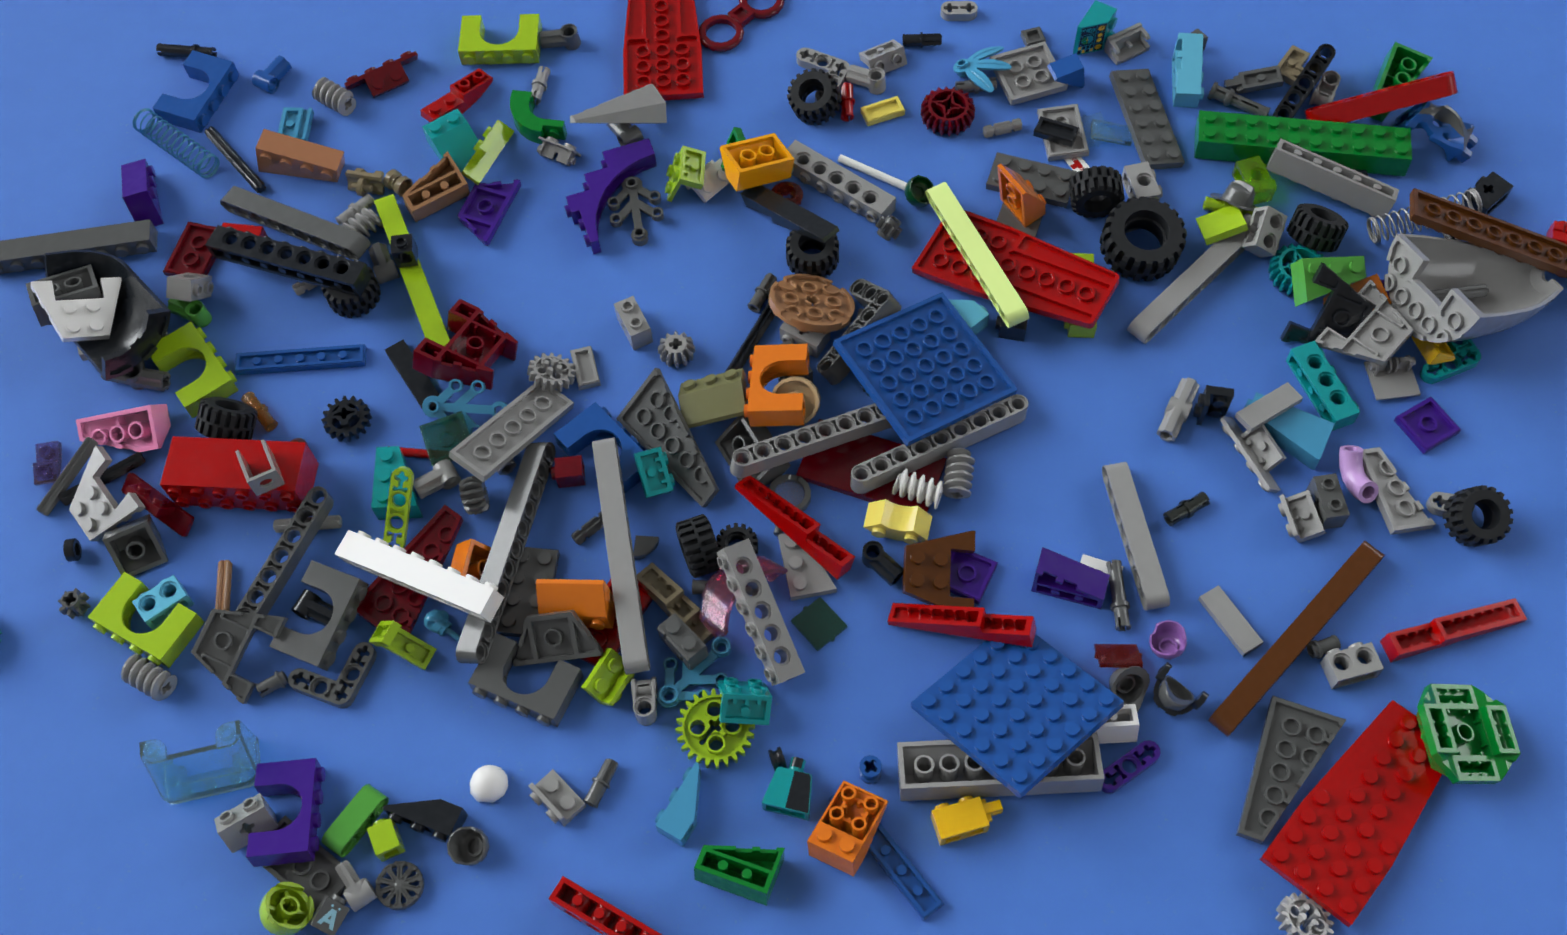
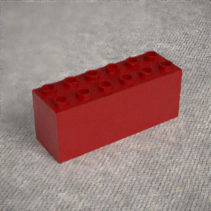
M173 436L160 486L175 504L184 508L199 506L205 509L221 507L227 510L243 508L249 511L265 509L270 512L287 510L296 513L309 490L314 487L319 463L306 442L265 440L274 454L285 484L256 496L246 481L235 451H240L254 477L272 469L261 440ZM272 479L263 480L260 485L268 484Z

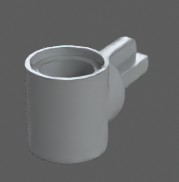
M348 860L341 862L335 867L336 872L347 888L344 890L343 895L354 912H357L378 898L367 878L360 879Z

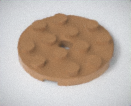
M791 274L784 276L780 282L775 281L770 288L768 302L773 314L787 324L796 327L801 332L810 331L829 334L840 330L851 322L855 311V303L850 293L844 288L839 289L832 285L833 281L824 277L811 274Z

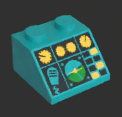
M1097 0L1094 1L1077 27L1073 54L1081 55L1104 49L1107 37L1115 34L1113 29L1118 20L1116 18V8Z

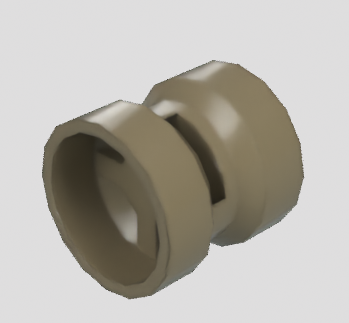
M396 169L387 172L383 180L385 187L394 190L401 197L413 185L410 178L402 176Z

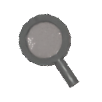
M791 474L778 476L769 486V489L801 511L806 510L810 504L811 489L809 484L800 476ZM775 526L773 534L778 536V534H783V531Z

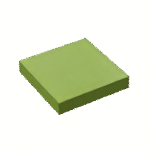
M1233 205L1195 218L1206 245L1249 230L1240 209Z

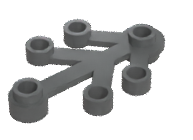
M632 176L622 182L623 190L616 197H610L607 201L608 208L611 211H617L621 206L620 204L630 196V201L619 213H614L610 216V223L612 227L618 228L622 226L624 219L632 212L634 230L631 233L632 242L637 246H643L648 242L649 238L647 230L642 226L640 210L651 216L654 221H661L664 218L662 208H653L638 199L639 194L649 199L651 204L657 205L661 202L660 192L647 190L642 187V181L638 177Z

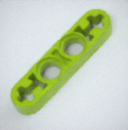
M406 466L398 467L391 475L383 540L390 543L394 539V533H402V535L398 534L396 536V543L400 544V547L403 549L406 545L414 473ZM402 471L408 477L403 482V488H407V490L395 489V487L400 486L401 479L397 478V475L401 474ZM394 495H404L406 498L405 505L399 506L395 504ZM392 517H400L403 520V526L401 528L393 527L391 524Z

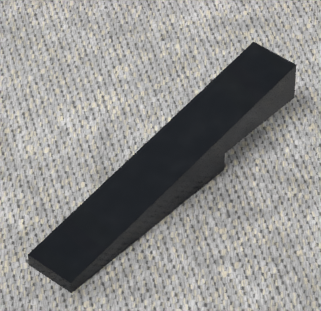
M762 185L746 189L740 193L746 207L770 216L774 224L819 242L825 243L839 232L838 226Z

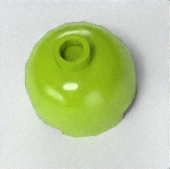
M280 882L275 887H272L263 897L259 907L260 921L271 934L293 935L301 931L313 918L314 902L311 895L308 897L303 892L304 887L294 882Z

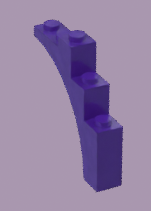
M649 138L603 151L604 160L600 161L602 169L584 174L586 181L582 183L584 191L566 196L568 205H565L564 208L567 217H572L574 225L579 224L581 232H586V235H583L586 247H591L593 254L601 252L598 239L599 223L608 199L622 186V182L626 178L636 176L643 171L657 166L655 153Z

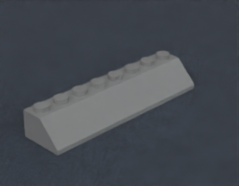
M1097 732L1093 733L1025 795L1101 791L1104 782V772ZM950 740L897 742L900 801L955 799L965 796H973V798L979 796H1016Z

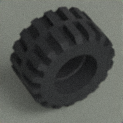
M811 68V71L808 72L806 69L803 70L804 73L802 75L800 73L796 75V80L792 79L790 82L792 86H788L787 91L789 94H787V99L798 119L800 118L804 123L808 122L809 125H813L814 122L817 125H821L822 121L828 122L829 117L834 118L836 115L835 110L839 111V104L842 101L841 93L835 80L828 72L825 73L822 69L817 71L816 68ZM824 91L823 96L817 102L805 103L810 93Z
M1092 166L1091 168H1084L1072 176L1071 181H1069L1071 207L1079 216L1083 215L1086 218L1105 217L1109 215L1113 208L1117 207V204L1125 200L1121 174L1112 167Z
M1304 203L1297 206L1287 227V232L1295 241L1305 247L1321 252L1337 251L1349 225L1341 215L1326 207Z
M791 231L790 236L786 239V259L792 273L795 272V274H811L824 278L826 274L830 276L833 270H836L837 263H839V240H837V235L835 234L825 243ZM808 249H818L821 252L817 254H807L804 251Z
M367 266V269L372 277L360 297L321 287L333 312L338 313L342 317L346 315L347 318H352L355 315L356 317H361V314H367L370 308L374 309L376 307L375 303L380 300L381 290L370 267Z
M223 397L204 398L200 401L195 429L209 438L252 440L258 412L250 405L234 399Z
M1487 485L1475 486L1454 493V496L1449 497L1448 501L1450 503L1444 506V509L1447 510L1443 514V519L1447 521L1444 526L1445 529H1450L1448 534L1451 537L1456 536V542L1464 543V546L1468 547L1493 544L1498 542L1497 540L1505 538V533H1509L1511 530L1508 526L1513 524V518H1510V514H1513V509L1508 507L1511 503L1508 499L1504 500V494L1496 492V488H1487ZM1474 504L1481 509L1484 515V523L1481 528L1472 519Z
M701 514L677 522L676 533L690 574L697 578L721 570L717 562V552L720 550L708 518Z

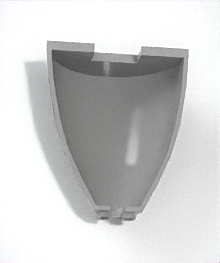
M1396 234L1386 259L1389 261L1388 274L1384 275L1385 291H1389L1392 303L1390 305L1397 309L1413 328L1412 336L1422 341L1434 343L1468 340L1507 330L1533 317L1549 305L1564 289L1555 279L1547 281L1544 274L1545 270H1539L1532 265L1520 263L1505 255H1498L1494 251L1479 248L1469 242L1413 234ZM1486 284L1489 292L1485 297L1468 299L1458 288L1453 287ZM1451 288L1443 302L1430 291Z

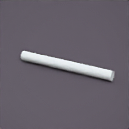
M842 154L838 157V162L905 191L906 182Z

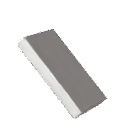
M1078 104L1037 109L1038 120L1042 116L1079 127V133L1072 147L1043 139L1048 161L1089 156V148Z

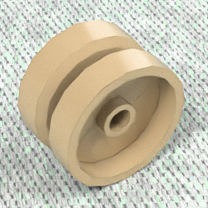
M792 376L783 379L772 391V393L777 394L803 393L806 407L805 423H808L816 416L820 408L821 397L818 388L812 381L804 377Z

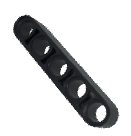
M1322 44L1318 47L1275 109L1273 117L1293 118L1332 62L1336 54V50L1332 45Z

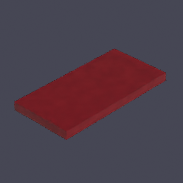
M868 435L803 457L796 473L797 476L802 477L808 483L864 501L874 502L887 499L892 503L902 506H919L927 513L930 508L926 506L925 500L921 504L917 503V496L914 500L910 501L908 500V493L904 498L900 497L899 491L893 495L892 490L896 480L864 494H857L851 489V470L854 466L903 445L874 435ZM942 458L915 470L917 479L919 480L924 474L925 482H928L932 477L936 486L942 476L947 458Z

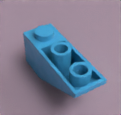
M697 762L692 768L689 767L685 771L682 785L679 789L675 788L673 790L666 810L662 809L655 819L658 833L684 847L697 826L701 769Z

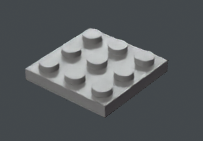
M1045 41L993 55L989 58L1006 62L1012 66L1010 70H993L1011 106L1067 90L1068 84L1054 81L1047 67L1050 63L1055 62V59Z

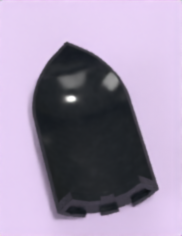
M67 250L44 253L46 277L91 264L100 290L101 278L121 277L122 279L110 338L74 341L105 380L117 378L133 371L132 367L139 364L142 360L147 361L158 349L156 347L162 336L165 337L171 311L123 260L108 253L92 250Z

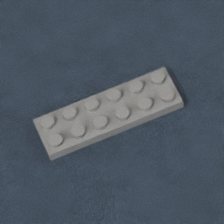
M533 384L449 451V458L479 480L485 482L573 409L574 402L556 389L553 392H550L549 388L543 391L541 390L542 386L535 387Z

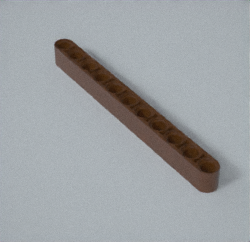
M1364 541L1222 702L1208 721L1228 737L1385 555L1367 541Z

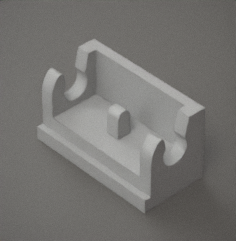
M1139 22L1107 37L1104 51L1118 65L1148 51L1150 45L1145 39L1149 40L1151 38Z

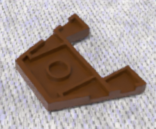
M968 531L906 545L904 547L903 594L929 605L974 607V599L950 596L951 551L973 554L975 552L976 531Z

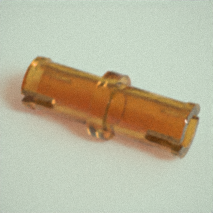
M252 391L242 396L241 401L257 410V420L267 432L274 430L278 426V422L268 412V407L262 404Z

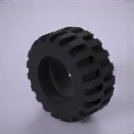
M1140 196L1137 200L1133 197L1127 199V202H1120L1109 213L1100 236L1101 254L1105 255V262L1108 265L1111 264V269L1115 270L1116 273L1118 271L1122 273V277H1132L1133 281H1140V279L1152 281L1154 277L1156 279L1163 277L1164 274L1169 273L1174 265H1176L1185 247L1187 232L1183 228L1185 225L1183 219L1178 218L1179 213L1175 209L1171 210L1169 208L1170 205L1166 202L1161 203L1158 202L1159 199L1152 198L1151 200L1144 196ZM1134 228L1145 229L1157 237L1161 247L1154 250L1140 249L1127 239L1125 231Z

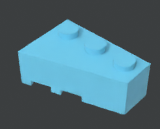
M1178 34L1172 57L1173 107L1197 108L1199 100H1203L1204 87H1201L1204 76L1202 72L1203 34Z

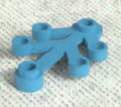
M452 379L449 382V387L439 396L427 397L423 401L422 409L428 417H437L447 428V434L455 437L460 435L461 427L459 424L453 423L445 412H454L469 429L468 432L471 435L474 427L479 428L481 426L477 425L467 413L492 414L494 416L497 414L495 411L496 407L501 406L503 409L508 404L502 401H497L493 405L467 404L477 394L485 391V383L481 380L473 381L471 388L456 402L445 403L455 392L462 391L464 387L461 380ZM456 381L460 384L457 390L453 388V383ZM476 383H480L482 385L480 391L475 390ZM432 402H434L437 406L434 411L430 409V404ZM452 426L457 427L456 434L451 433L450 429Z
M724 636L716 637L712 642V650L708 653L707 658L690 671L683 663L682 678L676 684L674 672L678 669V662L674 657H667L663 662L665 685L657 693L659 704L669 709L676 707L680 701H694L693 695L695 694L700 697L702 690H705L707 695H710L707 689H700L698 692L683 691L689 685H715L718 688L717 680L727 677L725 673L720 672L716 675L700 674L719 657L723 658L730 654L731 643L729 639ZM720 646L726 647V650L723 652H720L717 649ZM669 662L675 663V666L672 668H668L667 664ZM668 694L674 695L672 700L665 699Z

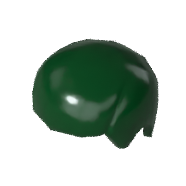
M917 175L912 177L905 186L906 200L915 207L927 206L930 203L925 191L934 187L933 183L924 176Z

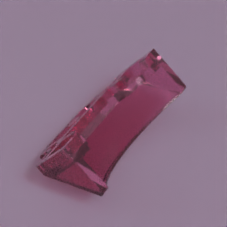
M756 555L768 581L773 582L778 576L788 572L786 568L765 556ZM737 563V571L743 574L744 569L742 565ZM721 568L711 576L704 588L702 611L700 612V621L715 638L727 635L730 613L736 601L734 593L728 589L727 577Z

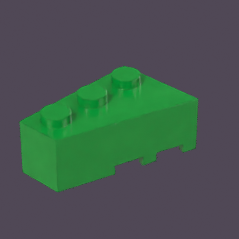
M703 845L694 867L695 880L767 906L784 861L785 848H777L775 850L752 847V849L736 848V846Z

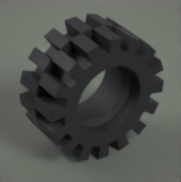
M734 523L733 528L729 524L726 526L727 530L725 531L722 528L720 535L718 534L716 537L719 550L728 547L732 540H745L749 538L755 554H758L756 533L752 532L750 527L746 529L745 524H741V527H738V523ZM739 563L736 564V569H737V565H740V567L743 568L741 564H739Z

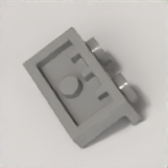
M894 39L859 53L860 60L869 67V70L878 67L887 73L907 64L904 46Z
M554 769L536 785L533 783L528 785L532 791L529 796L538 806L543 803L548 809L545 813L555 824L559 821L565 827L586 807L584 801Z

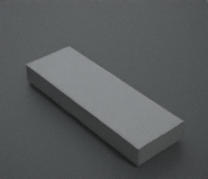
M1287 382L1238 411L1235 418L1251 433L1299 404L1303 397Z
M1219 585L1199 597V602L1242 657L1263 644L1262 639Z

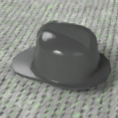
M1242 180L1231 182L1223 194H1210V196L1216 199L1226 201L1243 210L1253 211L1256 208L1253 204L1255 198L1254 187Z
M1124 665L1110 676V691L1124 700V705L1135 704L1138 713L1149 686V674L1139 666L1129 667Z

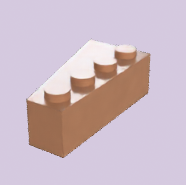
M263 129L255 148L259 172L338 182L345 164L344 151Z

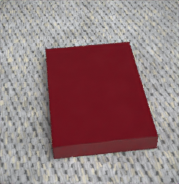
M188 222L163 270L165 276L187 272L208 275L216 258L212 256L205 244L216 227Z

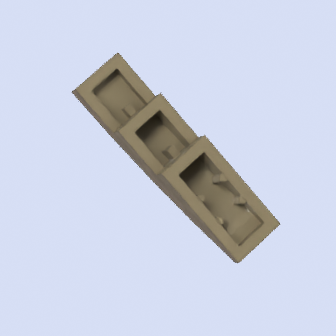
M650 563L637 574L638 583L669 617L676 613L704 644L718 633V628L701 614V609L684 595V590L654 563Z

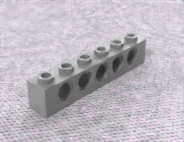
M794 140L787 148L794 157L791 174L799 178L801 182L816 188L818 192L830 196L835 202L842 203L854 213H859L866 217L868 221L876 224L882 216L886 218L895 211V196L797 140Z
M749 538L718 551V565L726 574L728 589L734 593L736 608L744 617L746 632L754 641V650L757 657L762 660L766 679L774 686L805 673ZM737 563L742 565L744 569L743 574L737 571ZM746 585L752 588V596L746 593ZM756 607L761 610L762 618L756 616ZM765 630L771 633V641L765 638ZM775 652L781 657L780 663L774 660Z

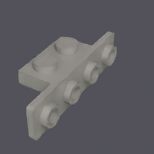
M1221 417L1220 421L1223 424V431L1233 439L1235 449L1245 457L1247 467L1259 478L1258 483L1260 487L1267 492H1279L1280 488L1269 471L1284 461L1286 457L1265 425L1251 433L1248 430L1243 433L1232 417Z

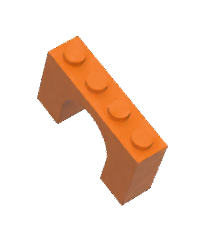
M808 344L754 346V354L750 355L752 371H748L750 387H746V400L748 404H744V416L749 419L750 427L804 425L806 407L803 393L777 394L767 391L764 387L771 380L781 376L809 375L810 356Z

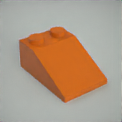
M999 164L997 167L1000 199L1026 228L1046 214V201L1041 194H1037L1034 191L1029 180H1024L1020 174L1003 164Z

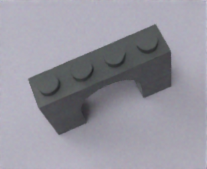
M311 560L301 582L327 593L331 597L333 602L332 617L322 630L313 634H302L284 627L280 637L273 638L269 647L328 671L336 659V652L340 644L346 638V631L350 623L354 621L357 615V608L360 602L366 597L369 584L357 577Z
M496 633L486 662L477 665L468 682L473 690L472 693L481 699L486 697L493 699V702L502 708L507 706L514 708L515 712L523 717H528V715L537 718L536 721L544 726L549 727L551 724L558 727L584 677L581 668L559 659L547 683L540 690L531 694L513 692L507 687V676L513 666L519 646L517 641Z

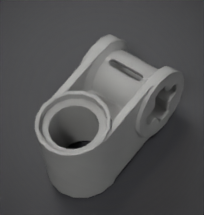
M1332 70L1324 72L1318 86L1314 90L1309 105L1315 104L1319 106L1333 102L1341 80L1337 72Z
M652 677L649 680H636L632 678L631 691L636 720L641 725H651L657 719L656 677ZM644 708L651 709L647 714L640 713Z

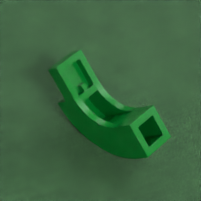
M512 90L510 109L514 124L522 136L539 144L543 143L539 136L545 139L547 136L555 139L566 140L567 131L564 121L542 119L533 114L535 102L532 92Z

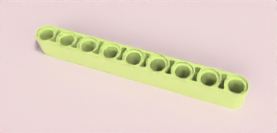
M943 182L927 189L925 193L931 207L1005 325L1011 328L1028 320L1030 317L1025 304L948 184Z

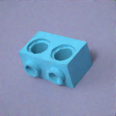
M174 575L163 579L157 586L143 592L137 599L132 601L144 622L152 630L158 628L178 603L187 608L194 605L191 597Z

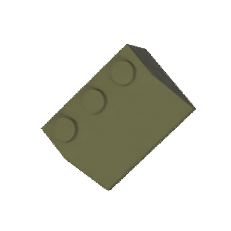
M744 368L730 369L725 373L710 374L701 379H690L681 383L678 394L680 411L689 428L744 415V404H748L746 400V387H750Z

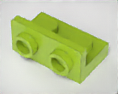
M607 648L581 688L600 704L613 706L620 700L623 690L631 682V679L634 678L635 673L626 675L622 657L612 648Z

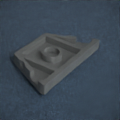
M574 610L528 615L525 618L522 628L523 634L519 639V648L513 665L522 666L555 662L559 659L563 661L601 656L604 652Z

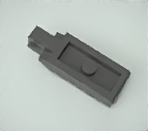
M1277 65L1239 72L1233 79L1224 80V88L1229 90L1232 88L1237 94L1281 87L1284 81L1280 67Z

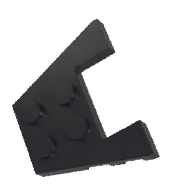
M1321 262L1312 281L1315 284L1331 289V293L1311 328L1289 321L1280 339L1283 342L1300 341L1301 343H1309L1316 340L1327 326L1343 337L1348 338L1372 312L1374 307L1325 263Z

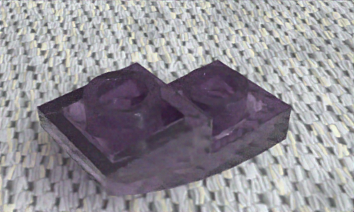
M52 441L35 444L37 463H33L34 485L54 483L61 473V442Z

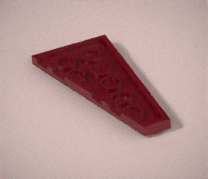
M444 505L404 548L407 551L406 553L411 554L415 552L424 557V561L429 562L432 559L443 565L464 521L462 516ZM378 576L367 588L366 597L360 602L357 614L375 628H377L380 621L394 620L402 625L400 628L411 634L428 597Z

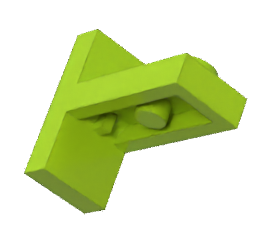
M394 620L380 621L369 642L376 647H383L416 667L425 670L437 649L400 628L402 625Z

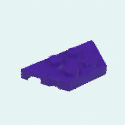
M516 179L514 183L502 184L501 181L490 184H475L458 213L459 221L485 246H489L521 187L520 180Z

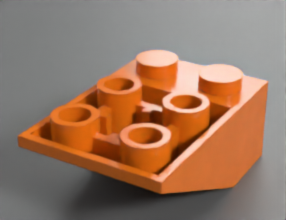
M843 780L807 840L809 856L854 877L869 850L888 805V800Z

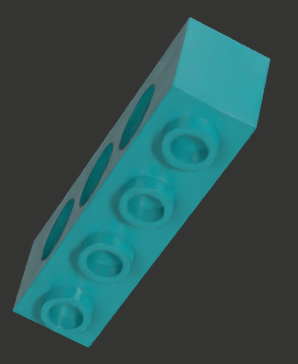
M1315 340L1292 348L1286 362L1321 418L1335 423L1332 431L1353 424L1360 413L1359 406L1348 394L1346 385L1341 383L1336 375L1335 368L1327 361L1323 349L1318 347Z

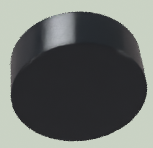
M76 538L64 541L63 551L68 562L79 561L82 555L80 542Z

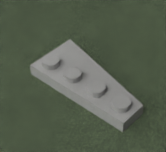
M1380 447L1363 449L1364 471L1367 477L1378 486L1379 492L1375 500L1390 535L1432 529L1436 525L1432 518H1427L1422 511L1424 509L1419 500L1415 501L1408 492L1410 490L1409 486L1405 481L1402 482L1395 474L1397 470Z

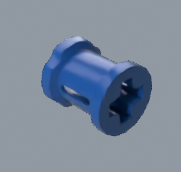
M868 755L861 760L859 766L861 780L867 784L879 781L882 764L877 757ZM866 768H875V772L872 770L869 773L866 772Z

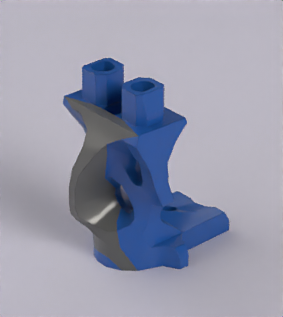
M1430 101L1411 106L1396 118L1395 125L1393 126L1410 128V130L1424 129L1429 137V141L1444 149L1446 161L1448 162L1454 158L1461 163L1470 159L1473 152L1469 149L1478 142V138L1472 134L1475 127L1473 124L1463 122L1458 113L1448 105H1435ZM1433 121L1437 122L1439 127L1435 126Z

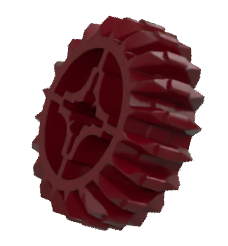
M947 86L944 89L938 87L936 91L931 90L930 94L925 96L921 104L920 115L923 124H926L927 130L932 129L933 134L940 132L941 136L945 133L950 137L954 133L958 136L960 131L965 132L966 128H970L975 117V105L973 104V98H969L968 93L963 94L962 89L957 91L955 86L952 89H948Z

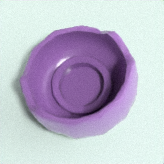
M1172 620L1157 623L1149 638L1152 652L1159 658L1168 660L1182 655L1187 646L1185 628Z

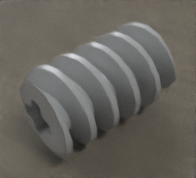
M322 77L316 82L312 91V97L343 116H348L354 111L356 100L353 98L354 95L351 91L341 87L339 84H335L326 77Z
M363 208L361 210L362 214L356 213L355 219L349 218V224L344 222L342 226L364 234L369 238L368 230L376 233L375 225L382 228L383 224L373 210Z
M953 448L947 452L943 494L946 497L964 499L971 496L969 489L972 488L970 481L973 480L971 473L974 472L972 465H974L975 459L971 457V452L967 449Z
M137 653L127 659L121 671L123 682L144 692L145 695L152 697L156 701L166 699L177 686L178 679L176 675L171 676L169 671H164L162 667L156 666L155 663L149 662L147 658H142Z

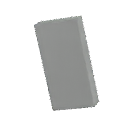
M587 346L570 350L579 390L601 386L592 347Z

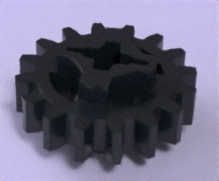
M343 396L342 401H339L337 398L334 399L336 404H328L327 406L330 410L323 411L325 418L321 419L326 433H329L332 439L337 437L339 442L344 438L350 442L353 436L359 439L358 434L360 432L366 433L364 427L371 426L369 420L372 419V416L369 412V407L367 404H364L362 399L357 401L355 396H352L350 400L346 396Z

